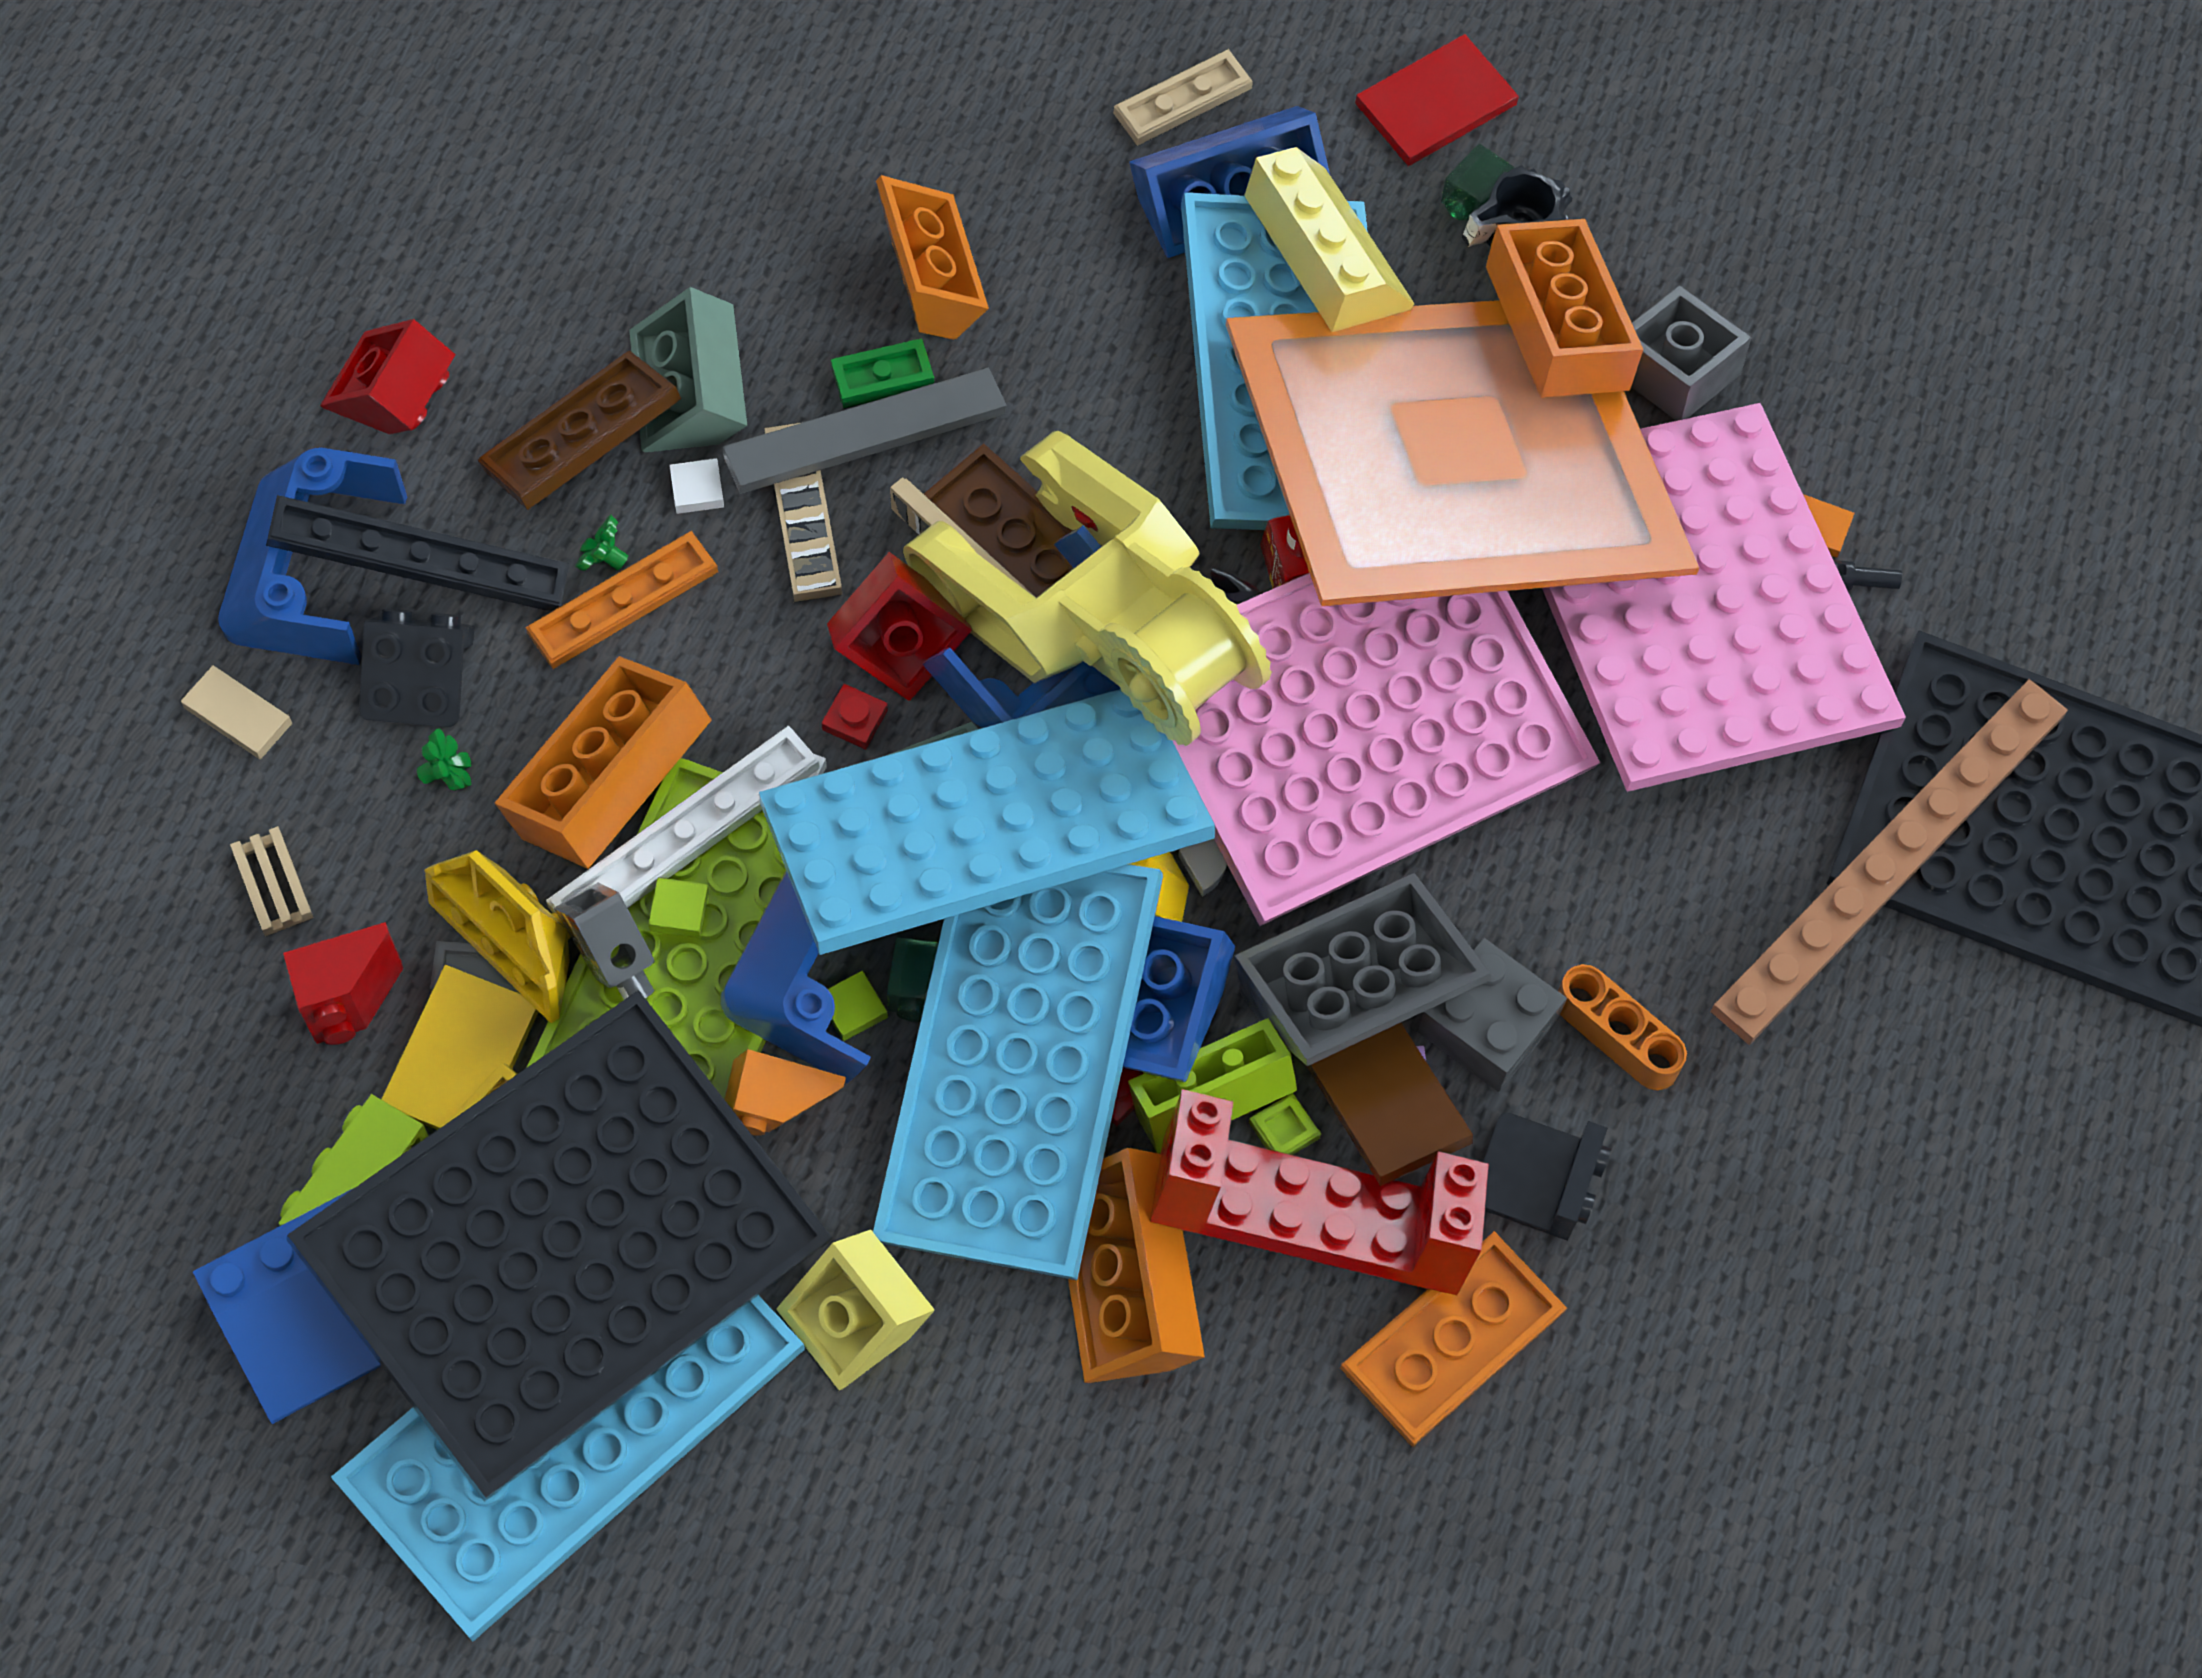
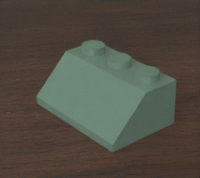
M689 287L629 330L632 353L672 383L682 398L639 429L643 452L718 445L747 426L733 304Z

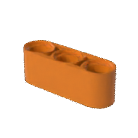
M1585 964L1569 969L1558 989V992L1567 997L1560 1015L1641 1085L1652 1090L1667 1089L1671 1086L1686 1061L1687 1050L1683 1041L1599 969ZM1575 988L1583 989L1591 995L1592 1001H1579L1573 997L1570 990ZM1619 1021L1626 1024L1631 1030V1034L1621 1035L1614 1032L1609 1022ZM1658 1054L1665 1057L1671 1067L1666 1069L1656 1067L1651 1063L1648 1055Z

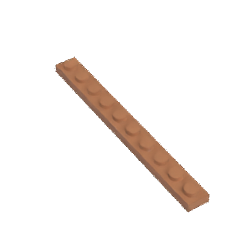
M2029 679L1713 1005L1710 1012L1750 1045L2063 719L2068 709Z

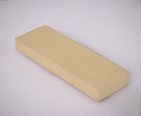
M1228 49L1115 105L1114 115L1138 146L1252 89L1253 81Z

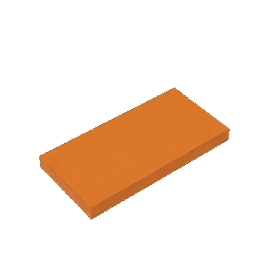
M1494 1231L1482 1241V1250L1457 1296L1427 1289L1342 1363L1340 1369L1413 1447L1566 1311L1567 1307Z

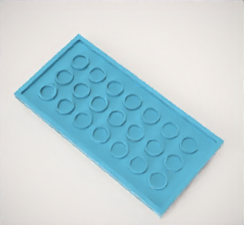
M1184 193L1181 211L1210 527L1217 529L1265 530L1268 520L1290 514L1225 325L1226 319L1319 311L1245 196ZM1347 201L1367 231L1364 202Z
M1121 689L759 792L762 810L820 955L1215 839V824L1173 741L1168 740L1164 733L1158 732L1153 723L1145 720L1142 712L1133 707L1130 698L1121 692Z
M1127 864L944 918L873 1233L882 1244L1072 1280L1078 1279L1163 879V873L1160 869Z
M758 1295L485 1502L414 1408H411L331 1476V1478L473 1642L805 1350L804 1343Z

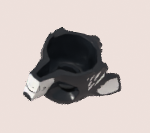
M1521 165L1511 169L1508 173L1505 171L1492 188L1489 200L1470 214L1462 239L1468 247L1485 242L1491 247L1497 225L1570 220L1567 215L1563 214L1573 199L1570 195V190L1568 187H1565L1561 180L1537 174L1534 168L1529 170Z

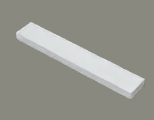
M787 726L546 900L548 908L553 913H556L554 910L556 906L597 882L619 892L626 907H630L656 888L657 878L668 879L762 811L759 797L760 791L806 779L820 768L818 758L796 733Z

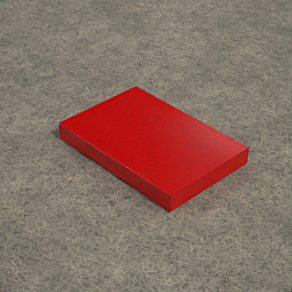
M1464 34L1357 94L1355 104L1409 167L1517 105L1519 95Z

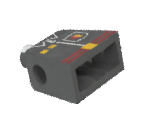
M597 882L554 908L597 981L609 988L616 986L624 1000L638 990L645 998L654 992L651 983L643 971L655 962L619 892ZM619 945L618 953L611 958L613 949Z

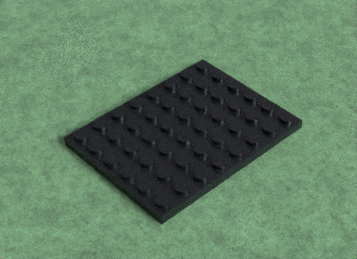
M1918 630L1895 690V695L1906 718L1901 727L1880 732L1826 884L1830 885L2030 679L2068 709L2067 713L1883 906L2202 1027V735Z
M639 990L287 1235L288 1243L484 1502L832 1239L827 1230Z

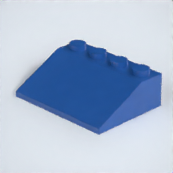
M1154 917L1122 1068L1186 1082L1223 995L1235 951V945L1224 931L1162 917Z
M349 1191L193 1271L219 1326L271 1424L381 1367V1364L287 1241L289 1233Z

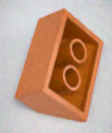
M881 175L876 180L877 188L918 330L930 335L952 340L957 339L989 307L954 195Z

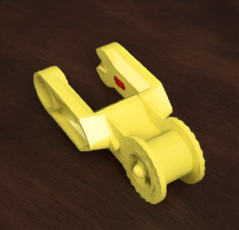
M1054 431L1023 454L1020 460L1033 475L1041 480L1042 485L1036 497L1050 514L1071 530H1076L1084 525L1102 547L1037 598L978 555L962 535L943 521L935 522L904 546L903 553L908 566L924 576L971 625L972 631L970 633L1032 682L1036 683L1084 661L1121 688V692L1130 698L1133 707L1142 712L1145 720L1153 723L1158 732L1164 733L1168 740L1176 741L1178 745L1184 744V746H1187L1200 736L1201 726L1195 710L1230 681L1235 680L1250 689H1259L1271 679V662L1266 658V649L1260 645L1258 634L1251 630L1248 619L1239 613L1237 605L1227 599L1223 590L1215 587L1212 580L1203 577L1200 571H1194L1190 568L1199 556V551L1162 502L1070 436L1060 431Z

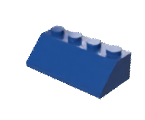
M1295 106L1129 161L1139 202L1166 257L1170 258L1185 253L1181 211L1184 193L1244 196L1257 157L1295 147L1326 168L1330 174L1316 113Z

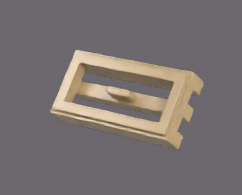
M278 826L269 829L270 834L264 837L256 834L250 837L251 841L241 844L238 841L230 844L265 936L314 918ZM275 845L299 911L292 914L289 913L265 848ZM256 853L279 914V919L270 921L246 857L249 854Z

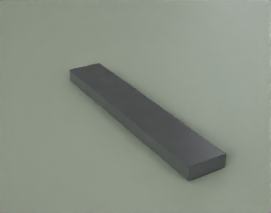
M988 367L723 446V457L739 494L1003 415L1006 413L1007 405Z

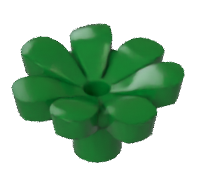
M611 514L596 531L595 540L587 538L582 544L580 551L584 554L578 559L575 565L576 568L586 571L591 565L604 561L618 571L627 561L629 555L614 545L615 534L618 531L616 529L618 521Z
M436 729L428 736L429 742L422 747V755L427 762L417 767L419 779L424 784H429L436 779H442L449 789L453 791L471 786L470 775L463 770L471 767L469 754L467 752L457 754L458 744L451 735L445 737L441 729Z

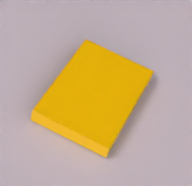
M444 965L381 1100L426 1126L436 1130L440 1129L501 1062L513 1069L539 1011L523 995Z

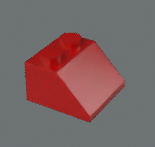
M415 319L365 331L320 406L387 434L414 430L426 417L427 409L425 406L432 394L438 391L449 377L447 369L456 354Z
M890 552L827 623L835 650L908 701L915 696L932 676L922 664L930 657L949 647L954 651L972 631L971 625L924 576Z
M386 922L283 953L298 1009L316 1044L325 1042L328 1045L342 1044L353 1039L356 1035L355 1032L367 1029L404 969Z

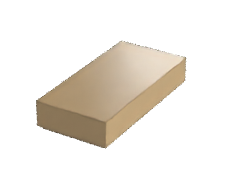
M214 665L181 700L184 709L260 760L292 724L287 714Z

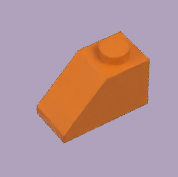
M747 1049L733 1060L724 1100L752 1135L762 1136L765 1135V1131L770 1132L843 1088L846 1077Z

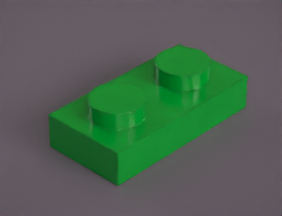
M922 338L831 359V369L843 408L881 400L934 384V375Z

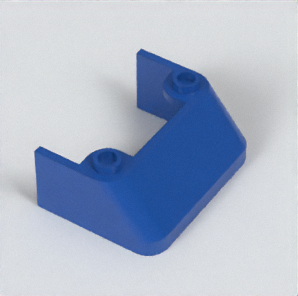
M313 448L262 478L254 497L218 617L221 630L230 642L240 646L356 665L360 664L362 656L350 623L303 615L307 603L304 588L298 580L286 576L293 552L266 546L277 495L308 502L310 494L324 495L331 492L405 504L407 494L395 459L327 448Z
M1084 525L1053 544L1073 568L1102 547ZM950 647L930 657L922 664L971 721L981 728L1121 689L1095 667L1088 665L1084 661L1068 670L1036 683L1033 682L1018 697L1004 682L998 679L987 678L979 681Z
M785 871L723 988L721 1007L724 1014L732 1022L820 1070L846 1077L845 1083L848 1084L867 1066L871 1056L825 1032L834 1015V999L825 986L807 977L819 952L788 873Z

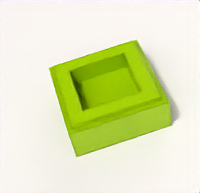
M657 878L648 923L650 931L700 938L709 895L708 884Z
M863 971L828 989L835 1004L831 1022L843 1042L888 1018L887 1010Z
M1293 1093L1249 1118L1250 1126L1268 1150L1294 1155L1320 1139L1321 1133Z

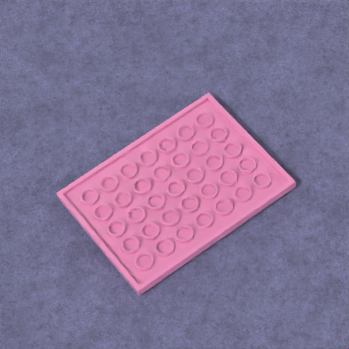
M1761 403L1640 429L1698 563L1699 571L1697 575L1542 588L1626 791H1633L1901 727L1906 716Z
M1310 573L1237 604L1239 613L1248 619L1251 630L1258 634L1260 645L1266 649V658L1271 662V679L1259 689H1250L1235 680L1230 681L1195 710L1201 726L1200 736L1187 746H1184V744L1178 745L1176 741H1173L1215 824L1214 840L1259 926L1594 769L1600 764L1596 753L1507 591L1321 607Z

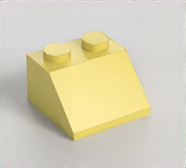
M872 1230L833 1242L776 1308L839 1391L908 1341L935 1311Z

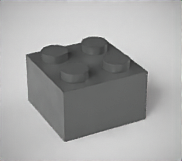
M1680 285L1632 322L1643 347V352L1631 387L1676 421L1690 417L1742 374L1751 337Z
M1483 938L1474 949V952L1491 973V980L1424 1011L1417 1032L1493 1089L1500 1092L1559 1019L1567 997L1486 938Z

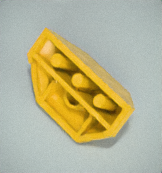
M477 850L434 864L425 869L428 903L550 1023L559 1019L570 963L568 948L570 935L557 913L551 914L539 903L534 891L527 884H519L505 869Z

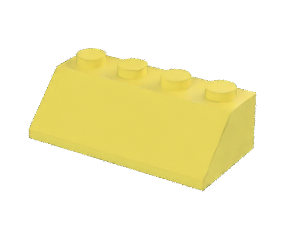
M1297 147L1255 159L1244 196L1331 332L1412 310L1413 300L1326 168Z

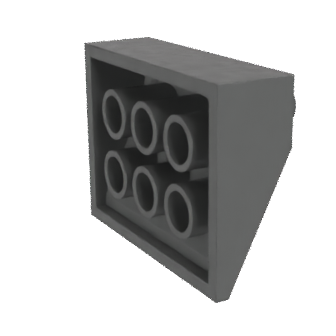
M1415 873L1234 955L1242 997L1259 1022L1269 1018L1287 1049L1307 1066L1491 980L1489 970Z

